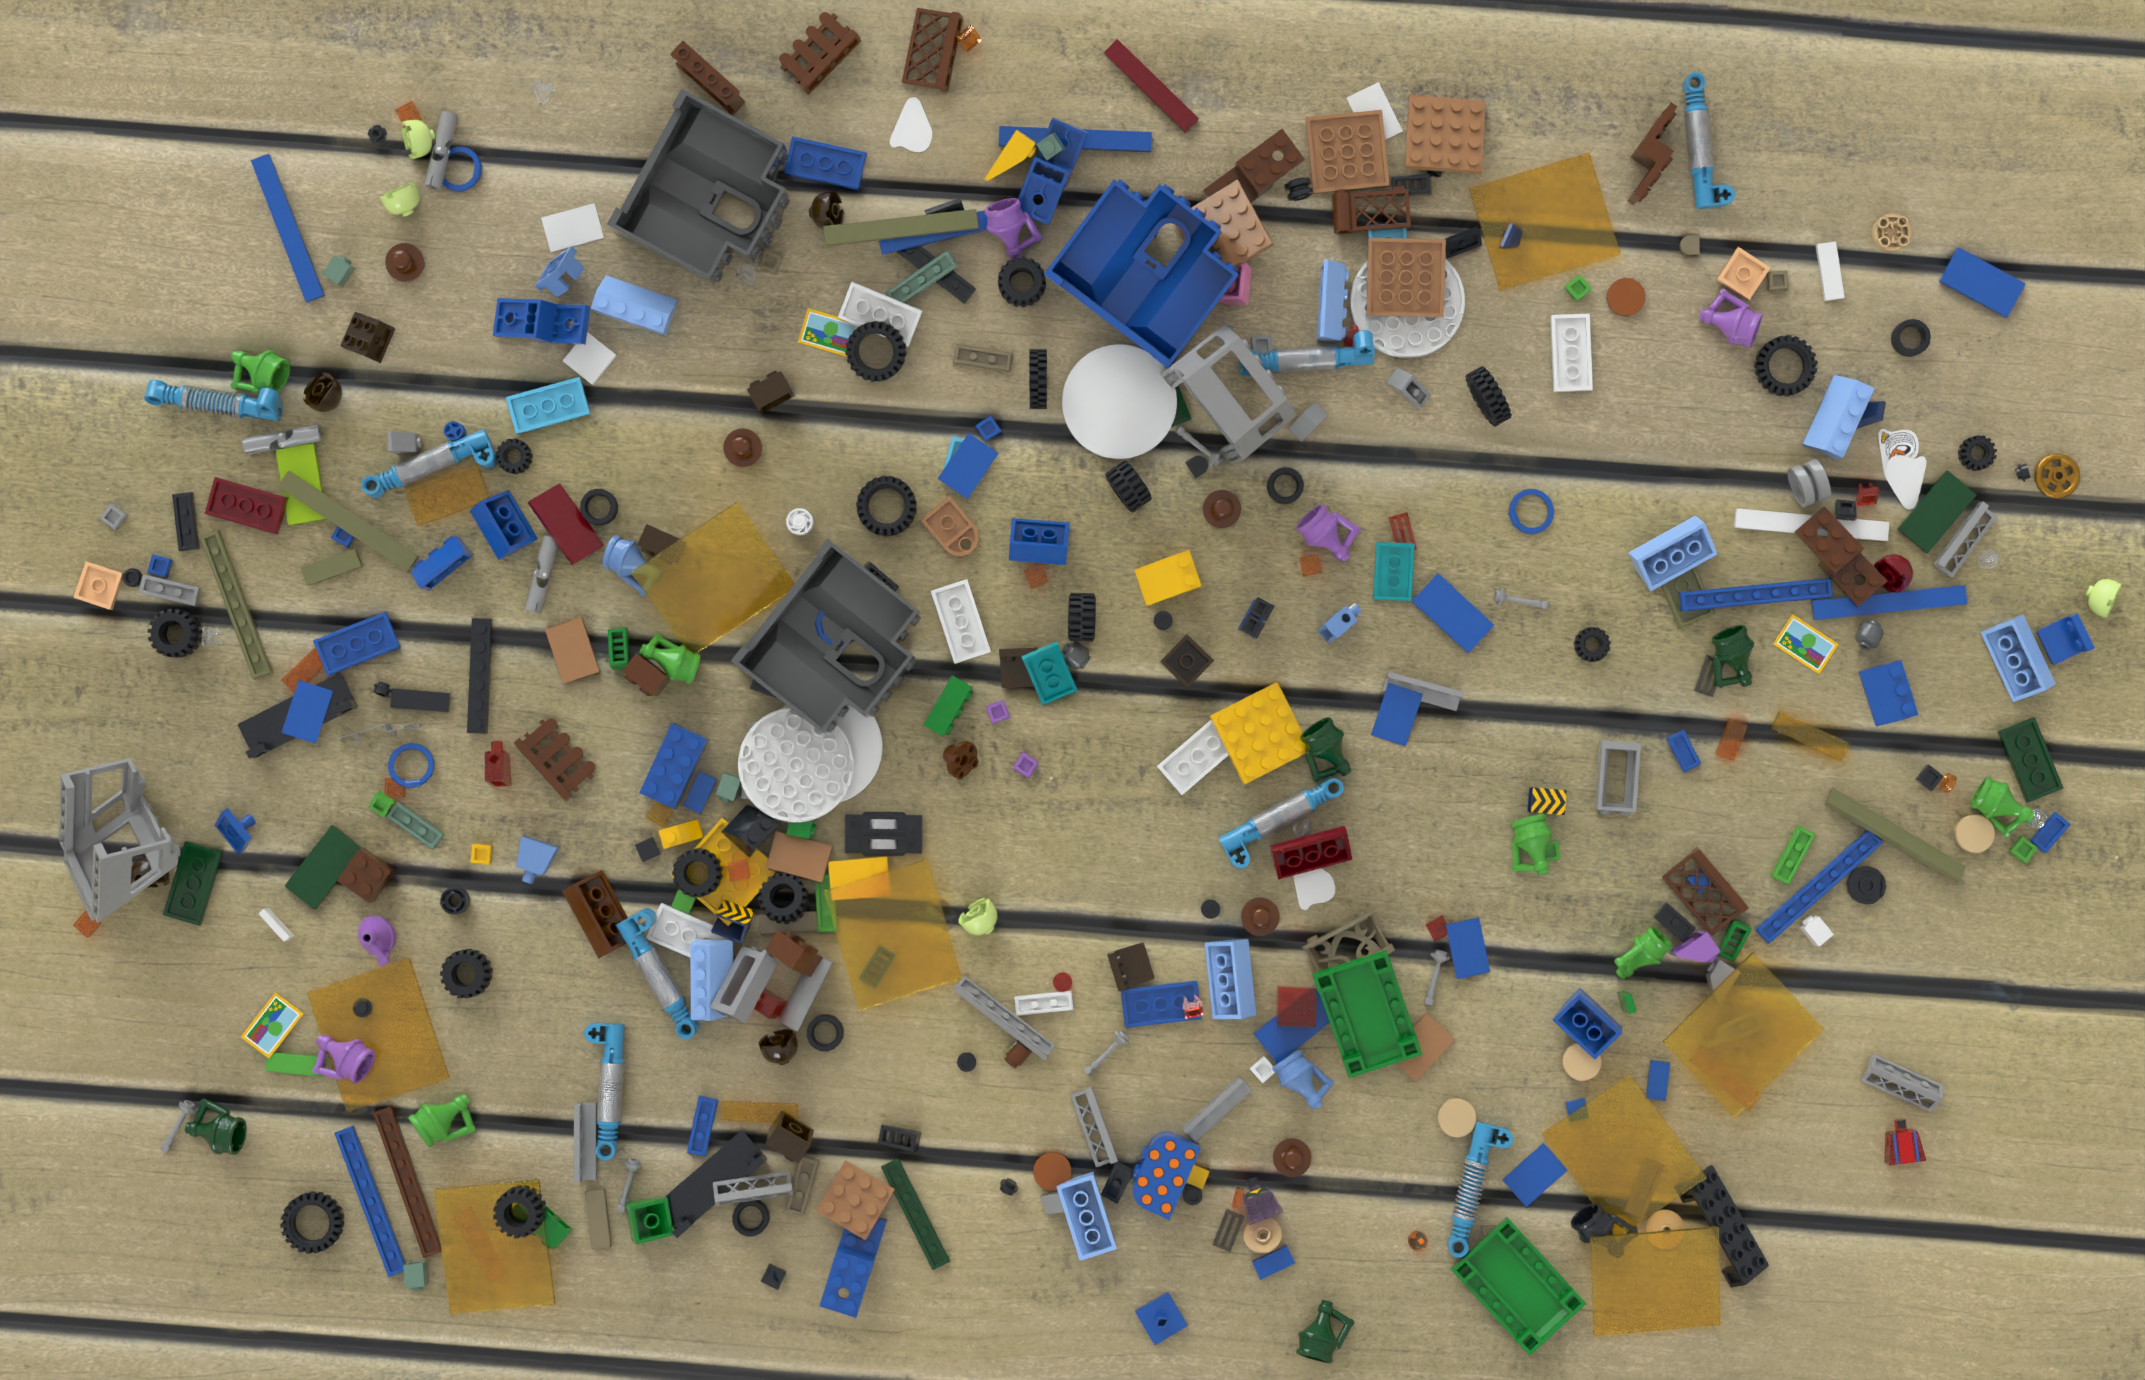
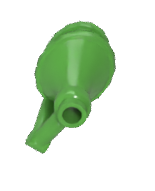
M235 350L231 355V360L236 364L233 382L231 383L232 389L259 393L262 388H270L279 392L288 380L290 363L286 359L280 358L272 350H267L256 356H250L244 351ZM242 366L249 372L252 384L241 383Z
M659 633L655 634L649 644H642L639 655H642L643 658L647 660L652 659L661 665L670 680H681L686 684L692 683L701 658L700 654L689 651L684 645L678 647L662 638V635ZM661 645L667 649H657L655 647Z
M1988 776L1982 781L1970 803V806L1981 811L1982 816L1986 817L2004 837H2008L2023 822L2030 823L2035 815L2030 808L2022 807L2017 803L2006 782H1997ZM2009 815L2017 818L2005 826L1995 817Z
M1545 814L1530 816L1511 823V827L1514 829V839L1512 840L1513 872H1537L1538 876L1549 873V864L1545 859V851L1553 832L1545 821ZM1520 848L1532 858L1534 864H1521Z
M1652 926L1648 928L1646 933L1634 938L1633 948L1614 960L1618 967L1616 973L1624 980L1626 977H1630L1633 971L1639 967L1660 964L1664 955L1672 950L1673 945L1660 930Z
M465 1094L456 1096L452 1102L447 1104L427 1105L424 1103L414 1115L408 1117L428 1147H432L434 1142L441 1139L444 1142H448L475 1131L471 1115L467 1109L470 1101ZM461 1111L466 1127L448 1133L452 1120Z

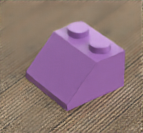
M1699 930L1688 937L1685 942H1681L1673 947L1668 953L1679 958L1710 963L1718 957L1717 954L1721 951L1708 932Z

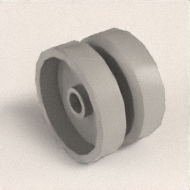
M1813 459L1805 462L1803 467L1797 465L1788 469L1787 475L1790 488L1800 506L1804 508L1814 504L1815 499L1822 501L1830 498L1831 488L1829 480L1818 460Z

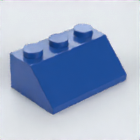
M509 490L481 500L470 510L498 560L518 552L538 539Z
M1012 518L1009 560L1066 565L1069 523Z
M450 536L443 542L444 545L440 549L435 548L428 554L429 557L425 561L420 560L413 566L414 569L411 571V574L420 589L430 591L473 556V553L460 537Z
M1895 660L1859 671L1876 727L1919 715L1902 660Z
M1581 988L1564 1003L1552 1019L1594 1059L1622 1034V1026Z

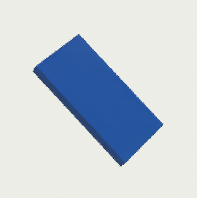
M792 136L784 175L859 191L867 152Z
M1959 247L1956 248L1938 281L2004 318L2009 316L2026 284Z
M1439 573L1411 601L1467 653L1494 626L1491 621Z
M387 612L313 640L327 676L401 648Z
M1197 980L1127 988L1121 991L1125 1028L1202 1019Z
M1312 986L1253 1033L1277 1064L1330 1023L1320 994Z

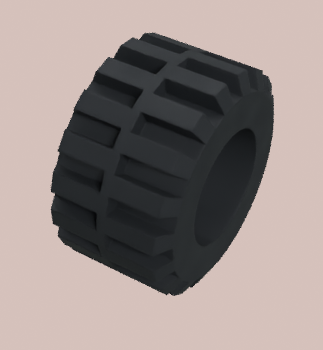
M1022 256V258L1014 257L1012 261L1008 260L1007 264L1001 267V272L998 274V287L1003 299H1006L1007 303L1013 304L1015 307L1022 306V308H1025L1027 305H1034V302H1038L1040 297L1043 296L1046 288V277L1043 268L1040 267L1038 262H1034V259H1026L1025 256ZM1026 272L1032 276L1033 286L1030 290L1017 292L1011 287V278L1016 273Z
M1124 460L1105 473L1109 485L1130 512H1135L1152 500L1147 486L1129 462Z
M1071 593L1068 604V638L1070 641L1093 642L1095 639L1096 596L1094 593Z
M178 609L163 610L160 612V615L156 614L153 617L155 621H150L149 625L152 627L147 632L151 633L148 640L153 642L151 644L152 648L157 649L156 652L163 654V656L186 657L187 654L191 655L193 653V649L199 647L197 642L202 640V638H199V634H202V630L199 629L201 626L200 622H196L197 618L190 615L191 613ZM178 622L183 628V637L179 643L173 645L167 638V630L171 624Z
M702 848L691 849L679 856L676 863H674V871H672V875H674L673 882L676 883L677 889L681 890L684 895L703 897L714 892L720 885V881L723 878V866L721 867V861L709 850ZM695 861L704 863L708 868V878L702 884L692 883L687 876L688 866Z
M776 873L775 877H768V881L762 883L763 888L759 889L760 896L758 901L760 902L761 909L770 920H774L776 923L781 924V922H784V924H789V921H797L796 918L803 916L802 913L803 911L806 912V905L809 904V895L804 884L795 875H788L787 873L782 875ZM781 889H790L795 895L792 904L786 908H777L773 904L774 895Z
M463 949L452 953L451 956L445 959L446 962L441 966L443 970L440 971V976L443 977L441 983L445 984L444 989L446 991L449 990L450 995L467 999L484 992L485 988L490 985L489 981L492 980L491 972H493V969L490 968L489 964L491 962L485 959L486 956L484 954H480L478 950ZM461 963H470L475 968L476 979L470 985L463 984L457 977V969Z
M517 1185L515 1188L512 1187L496 1201V1206L493 1208V1212H496L493 1215V1220L497 1219L495 1225L502 1228L500 1232H507L506 1236L511 1237L514 1235V1238L519 1239L521 1236L524 1238L529 1234L531 1235L542 1225L546 1218L544 1214L547 1212V1208L543 1207L546 1202L541 1200V1193H535L537 1191L535 1188L530 1190V1186L525 1185L522 1188V1185ZM512 1203H520L526 1207L528 1220L522 1221L514 1216Z

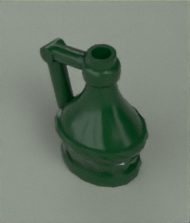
M1733 626L1715 634L1712 637V644L1715 645L1716 651L1713 656L1714 685L1719 688L1740 683L1742 687L1751 685L1752 674L1748 671V661L1754 647V641L1748 636L1746 626ZM1721 662L1734 669L1737 675L1723 679Z
M1330 717L1323 718L1312 724L1300 736L1301 741L1306 744L1308 749L1305 752V757L1315 782H1319L1321 779L1337 773L1346 776L1351 772L1350 763L1344 759L1342 754L1344 732L1334 725ZM1314 757L1325 759L1335 767L1319 772Z
M202 1099L194 1121L186 1124L185 1133L192 1137H202L215 1154L229 1153L230 1155H236L244 1145L247 1126L246 1121L242 1117H232L228 1109L209 1099ZM207 1108L220 1114L212 1121L201 1124Z
M1322 1300L1318 1306L1319 1313L1317 1318L1311 1325L1298 1333L1299 1348H1297L1296 1354L1311 1360L1331 1364L1335 1349L1341 1348L1351 1327L1354 1325V1320L1333 1309V1302ZM1330 1315L1344 1324L1337 1339L1331 1328Z

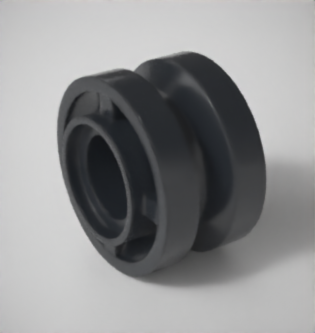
M1297 178L1284 185L1285 191H1290L1287 195L1288 201H1300L1314 194L1313 188L1308 187L1311 184L1310 178Z
M452 887L442 893L440 904L446 913L459 914L469 907L470 896L465 889ZM454 895L459 898L457 906H454L451 902V898Z

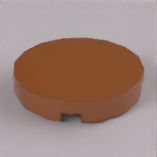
M1622 278L1610 286L1606 300L1612 312L1627 317L1641 310L1645 303L1646 295L1644 288L1638 281L1632 278Z
M1047 1152L1036 1160L1033 1175L1040 1187L1056 1191V1186L1070 1179L1071 1165L1063 1154Z

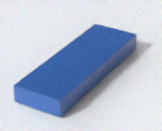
M699 1095L687 1153L706 1157L718 1099Z

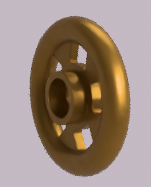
M2049 454L2042 458L2035 468V484L2039 491L2047 497L2053 499L2068 497L2079 485V467L2071 457L2065 454ZM2059 461L2060 466L2052 467V462ZM2068 466L2072 471V474L2069 476L2067 475V472L2064 469ZM2043 469L2049 470L2047 478L2042 477ZM2057 472L2061 475L2060 479L2055 477ZM2067 480L2070 485L2064 489L2061 485ZM2049 482L2056 486L2054 491L2047 488Z

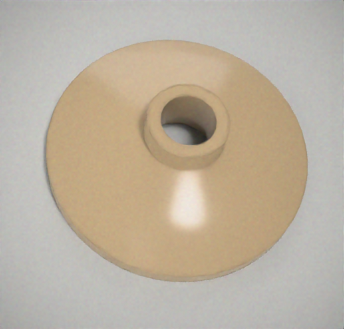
M1659 1210L1648 1218L1646 1235L1655 1246L1671 1248L1677 1245L1683 1238L1684 1224L1680 1216L1675 1212ZM1665 1227H1669L1668 1233L1663 1232Z
M1263 1216L1257 1217V1219L1251 1220L1244 1230V1241L1247 1247L1256 1253L1273 1251L1282 1239L1280 1225L1270 1217H1265V1219ZM1262 1236H1267L1266 1239L1261 1240Z

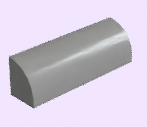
M821 955L823 959L811 977L805 974L801 975L779 1018L781 1023L797 1032L800 1030L834 962Z

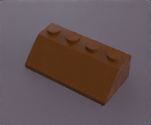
M602 870L562 891L598 959L626 944L616 925L628 917Z

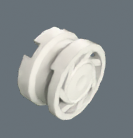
M796 508L788 514L786 525L793 534L804 536L812 531L814 519L807 510Z

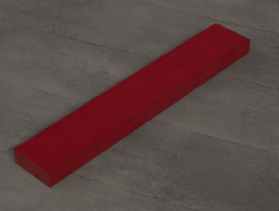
M1118 39L1104 52V55L1183 132L1186 133L1199 120Z

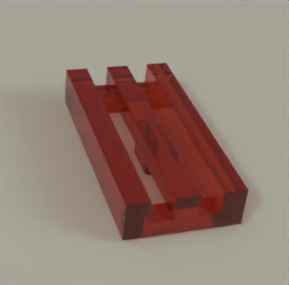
M1408 513L1388 517L1394 542L1400 543L1394 520L1397 519L1402 542L1407 543L1401 518L1404 517L1410 542L1415 544L1414 550H1417Z

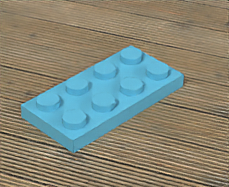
M581 377L506 397L517 435L591 414Z

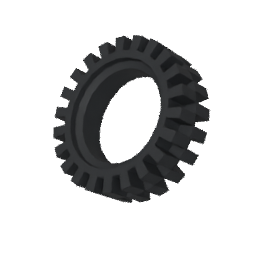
M873 321L859 326L849 336V341L846 343L847 351H845V354L848 357L847 363H850L851 370H854L856 375L863 377L864 380L880 382L889 379L900 371L905 363L907 352L905 351L906 343L903 341L904 338L899 334L898 329H894L891 324L888 325L886 322ZM869 334H881L892 344V360L882 369L870 368L860 358V343Z
M1792 335L1779 336L1767 342L1759 350L1760 353L1756 356L1757 362L1754 363V368L1757 369L1755 375H1758V382L1762 383V387L1768 389L1769 393H1776V396L1795 395L1805 390L1811 384V381L1814 380V374L1817 373L1818 369L1815 368L1818 364V361L1814 358L1816 354L1815 352L1812 353L1811 345L1807 346L1805 340H1799L1800 337H1791ZM1779 349L1793 350L1802 360V374L1793 383L1779 382L1770 372V358Z
M1029 349L1030 409H1047V349Z
M1481 366L1465 376L1469 391L1473 395L1472 398L1476 401L1477 407L1481 409V413L1492 426L1496 427L1511 418V409L1505 395L1502 394V389L1498 387L1499 384L1497 381H1494V377L1490 375V372L1485 367Z
M893 476L873 478L872 481H868L862 487L857 497L856 507L860 521L868 530L877 535L894 536L897 533H902L914 520L917 506L914 493L899 478H894ZM889 488L897 491L902 496L904 511L895 522L884 524L876 521L871 516L869 501L878 490Z
M315 1191L304 1193L288 1203V1206L284 1209V1214L281 1216L283 1222L280 1224V1228L284 1230L281 1232L282 1236L285 1235L287 1237L285 1241L292 1244L291 1248H297L298 1252L301 1253L305 1251V1254L313 1252L315 1254L326 1250L339 1239V1235L343 1232L344 1221H342V1218H344V1214H341L340 1210L342 1208L336 1205L337 1201L335 1199H330L331 1196L328 1194L323 1195V1192L315 1193ZM315 1205L327 1213L329 1229L323 1238L309 1240L298 1232L296 1216L304 1206Z

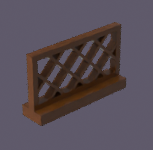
M917 8L902 83L948 92L963 23V17L959 12L948 13ZM921 14L929 15L932 20L922 26L920 23ZM942 17L949 18L948 24L941 29L936 21ZM935 23L939 31L929 36L925 29ZM924 31L928 39L918 44L916 36ZM942 34L945 38L944 43L936 47L932 40ZM931 42L935 49L925 55L921 48ZM920 50L924 57L915 63L912 55ZM938 52L941 57L940 62L933 66L929 58ZM927 60L931 68L922 74L917 66ZM916 68L920 76L914 80L908 79L909 72ZM934 71L937 75L936 82H927L925 77Z
M1698 847L1662 876L1711 936L1740 913H1744L1749 909L1747 904ZM1690 859H1693L1697 864L1696 872L1685 871V863ZM1673 873H1682L1681 884L1672 883L1668 877ZM1684 874L1696 875L1695 886L1683 884ZM1698 875H1704L1709 878L1708 887L1697 886ZM1683 887L1694 888L1693 899L1685 898L1682 895ZM1697 888L1708 889L1707 900L1696 899ZM1719 890L1721 892V901L1710 900V891ZM1695 902L1707 903L1706 913H1698L1695 910ZM1709 903L1720 904V913L1708 914ZM1723 904L1732 905L1736 911L1730 916L1722 915ZM1708 916L1719 917V923L1713 929L1707 924Z

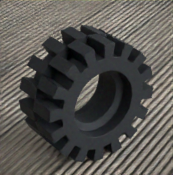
M1984 435L1970 437L1964 440L1963 444L1959 447L1961 448L1958 451V454L1961 456L1958 457L1959 461L1962 460L1963 463L1961 464L1963 466L1966 465V469H1972V471L1990 467L1989 465L1994 463L1993 459L1997 457L1995 455L1997 449L1993 447L1995 443H1991V439L1986 438ZM1974 446H1980L1984 450V457L1981 460L1972 458L1971 449Z
M515 438L501 442L502 445L497 447L498 452L495 454L499 467L511 474L525 472L524 470L528 469L529 464L532 463L531 457L533 458L528 445ZM512 449H517L521 453L520 461L515 464L510 463L507 459V454Z
M1589 627L1581 630L1575 637L1574 650L1577 651L1578 657H1581L1584 661L1595 662L1602 660L1603 657L1607 656V652L1610 651L1609 645L1611 641L1608 639L1610 637L1605 634L1604 630H1600L1598 627ZM1589 637H1594L1599 641V648L1595 652H1590L1585 647V642Z

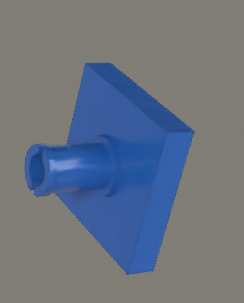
M227 808L221 812L215 827L239 855L245 851L252 839L246 829L255 825L256 822L250 814H247V816L238 821Z
M1168 1291L1135 1310L1136 1315L1154 1345L1188 1326Z

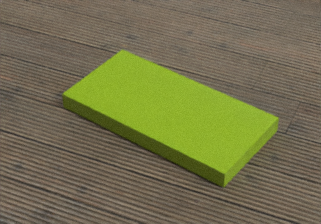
M314 443L276 450L281 481L286 473L290 471L323 493ZM282 489L283 496L288 498L285 508L288 525L326 519Z

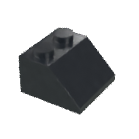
M746 805L721 833L750 858L775 832L779 824L761 810Z

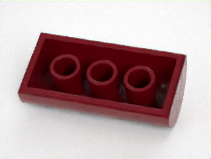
M1345 826L1270 845V852L1278 880L1352 860Z

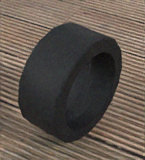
M1916 319L1901 322L1894 328L1891 335L1892 347L1897 353L1906 357L1916 356L1925 351L1931 339L1929 328L1925 323ZM1907 327H1915L1921 333L1922 341L1915 349L1905 348L1900 341V333Z
M1289 467L1277 469L1267 481L1269 496L1279 504L1295 502L1301 496L1304 489L1302 476L1298 471ZM1281 475H1290L1296 481V491L1289 497H1282L1275 491L1274 482Z
M593 489L583 496L580 502V510L582 516L588 522L603 526L615 519L618 513V503L612 493L604 489ZM603 496L607 498L610 503L608 515L603 518H595L589 513L588 504L593 497Z
M822 1014L815 1017L807 1028L809 1044L819 1051L828 1052L835 1049L841 1043L844 1036L842 1023L837 1017L830 1014ZM821 1022H830L836 1028V1038L829 1044L819 1043L815 1039L814 1029Z
M761 1200L739 1203L732 1215V1223L735 1229L741 1235L747 1237L761 1234L770 1220L769 1210ZM748 1206L757 1207L762 1213V1222L754 1229L744 1227L740 1221L741 1211Z

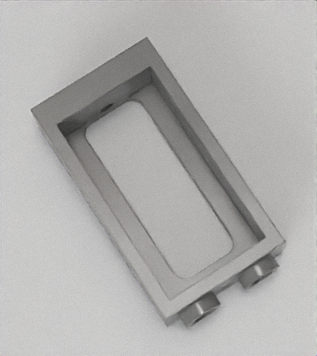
M1599 741L1594 809L1600 810L1599 814H1611V811H1619V815L1630 816L1631 812L1636 813L1641 743ZM1611 749L1625 750L1627 752L1624 801L1621 804L1608 803L1605 800L1608 754Z
M742 946L710 1008L725 1017L746 1024L778 961L772 958L773 955L766 950L761 952V950L754 946L750 948Z

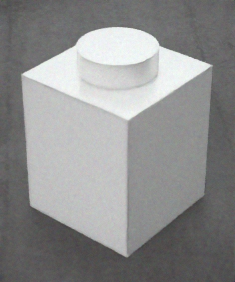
M1819 916L1807 917L1802 922L1804 925L1800 927L1812 944L1818 947L1834 935Z

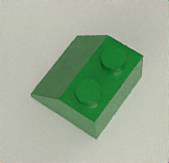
M667 1197L645 1198L625 1203L631 1240L636 1245L674 1235L672 1233L673 1227Z

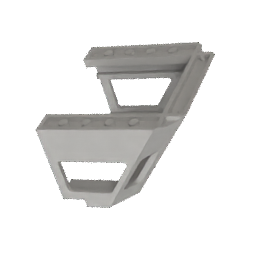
M1224 324L1164 371L1161 376L1172 390L1182 382L1229 441L1230 444L1225 445L1219 451L1223 453V456L1230 465H1233L1247 458L1296 416L1294 413L1296 410L1285 397V390L1280 385L1277 386L1273 380L1275 378L1269 370L1265 371L1261 366L1263 364L1261 359L1256 354L1253 355L1249 349L1251 347L1245 339L1241 340L1230 325ZM1214 338L1221 347L1208 358L1202 359L1197 354V350ZM1229 351L1235 354L1272 402V406L1253 421L1211 369V366ZM1274 415L1279 423L1261 436L1258 428Z
M130 758L60 775L59 842L64 851V863L91 921L96 919L97 923L177 866L178 857L181 855L179 846L173 842L172 835L167 833L165 827L160 830L158 819L152 814L151 804L146 802L143 796L144 787H146L145 778L140 776L137 765H133ZM122 768L121 791L91 811L93 775ZM119 800H122L125 811L95 832L92 823L93 819ZM130 824L140 846L131 849L122 847V851L107 854L102 842L125 825ZM144 854L151 870L131 884L132 857Z

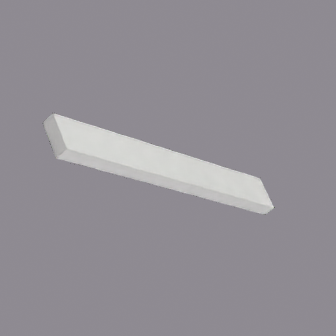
M1737 508L1735 509L1734 528L1794 533L1813 515ZM1837 519L1855 539L1888 541L1889 522ZM1825 529L1817 530V535L1828 536V532Z

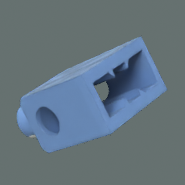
M1355 603L1349 608L1344 606L1322 624L1317 631L1330 644L1358 621L1356 616L1361 613V609Z
M522 836L517 859V867L525 870L522 881L533 884L536 874L545 875L560 847Z

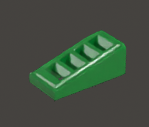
M627 627L608 629L609 665L612 670L624 669L631 661ZM623 635V638L613 639V636ZM623 643V645H624V646H616V647H614V644ZM624 651V654L615 655V652Z
M1735 918L1731 920L1719 946L1721 952L1717 955L1735 962L1752 930L1750 925ZM1736 927L1741 928V929H1743V931L1740 932V931L1736 930L1735 928H1736ZM1732 934H1735V935L1739 936L1740 938H1739V939H1736V938L1732 937ZM1731 941L1737 945L1735 947L1733 945L1728 944V942ZM1725 947L1734 951L1733 954L1724 951Z

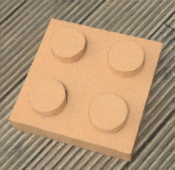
M1738 247L1716 280L1749 301L1770 270V267Z
M86 561L74 598L113 610L124 573Z

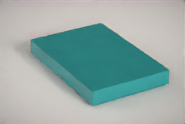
M1376 542L1373 600L1412 601L1414 543Z
M1057 641L1021 656L1042 706L1078 691Z

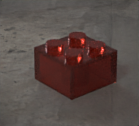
M1277 985L1275 1024L1277 1026L1316 1027L1317 988Z

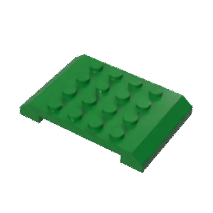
M1387 950L1312 973L1349 1078L1422 1055Z
M1508 1217L1502 1220L1450 1268L1529 1356L1586 1305V1302Z

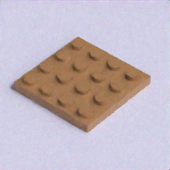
M1409 95L1405 168L1481 174L1483 166L1485 101Z
M1382 110L1305 118L1314 194L1332 193L1340 189L1353 191L1390 186Z
M1238 180L1192 207L1193 210L1197 207L1205 213L1207 221L1214 220L1221 226L1219 230L1222 231V234L1210 248L1209 252L1211 253L1214 250L1223 257L1221 261L1226 265L1230 262L1237 268L1273 246L1269 235ZM1175 225L1176 228H1177V230H1178V232H1179V234H1180V236H1181V238H1182L1183 241H1184V240H1185L1184 232L1182 231V229H1181L1180 227H1178L1177 225Z
M1368 238L1366 316L1444 317L1446 239Z

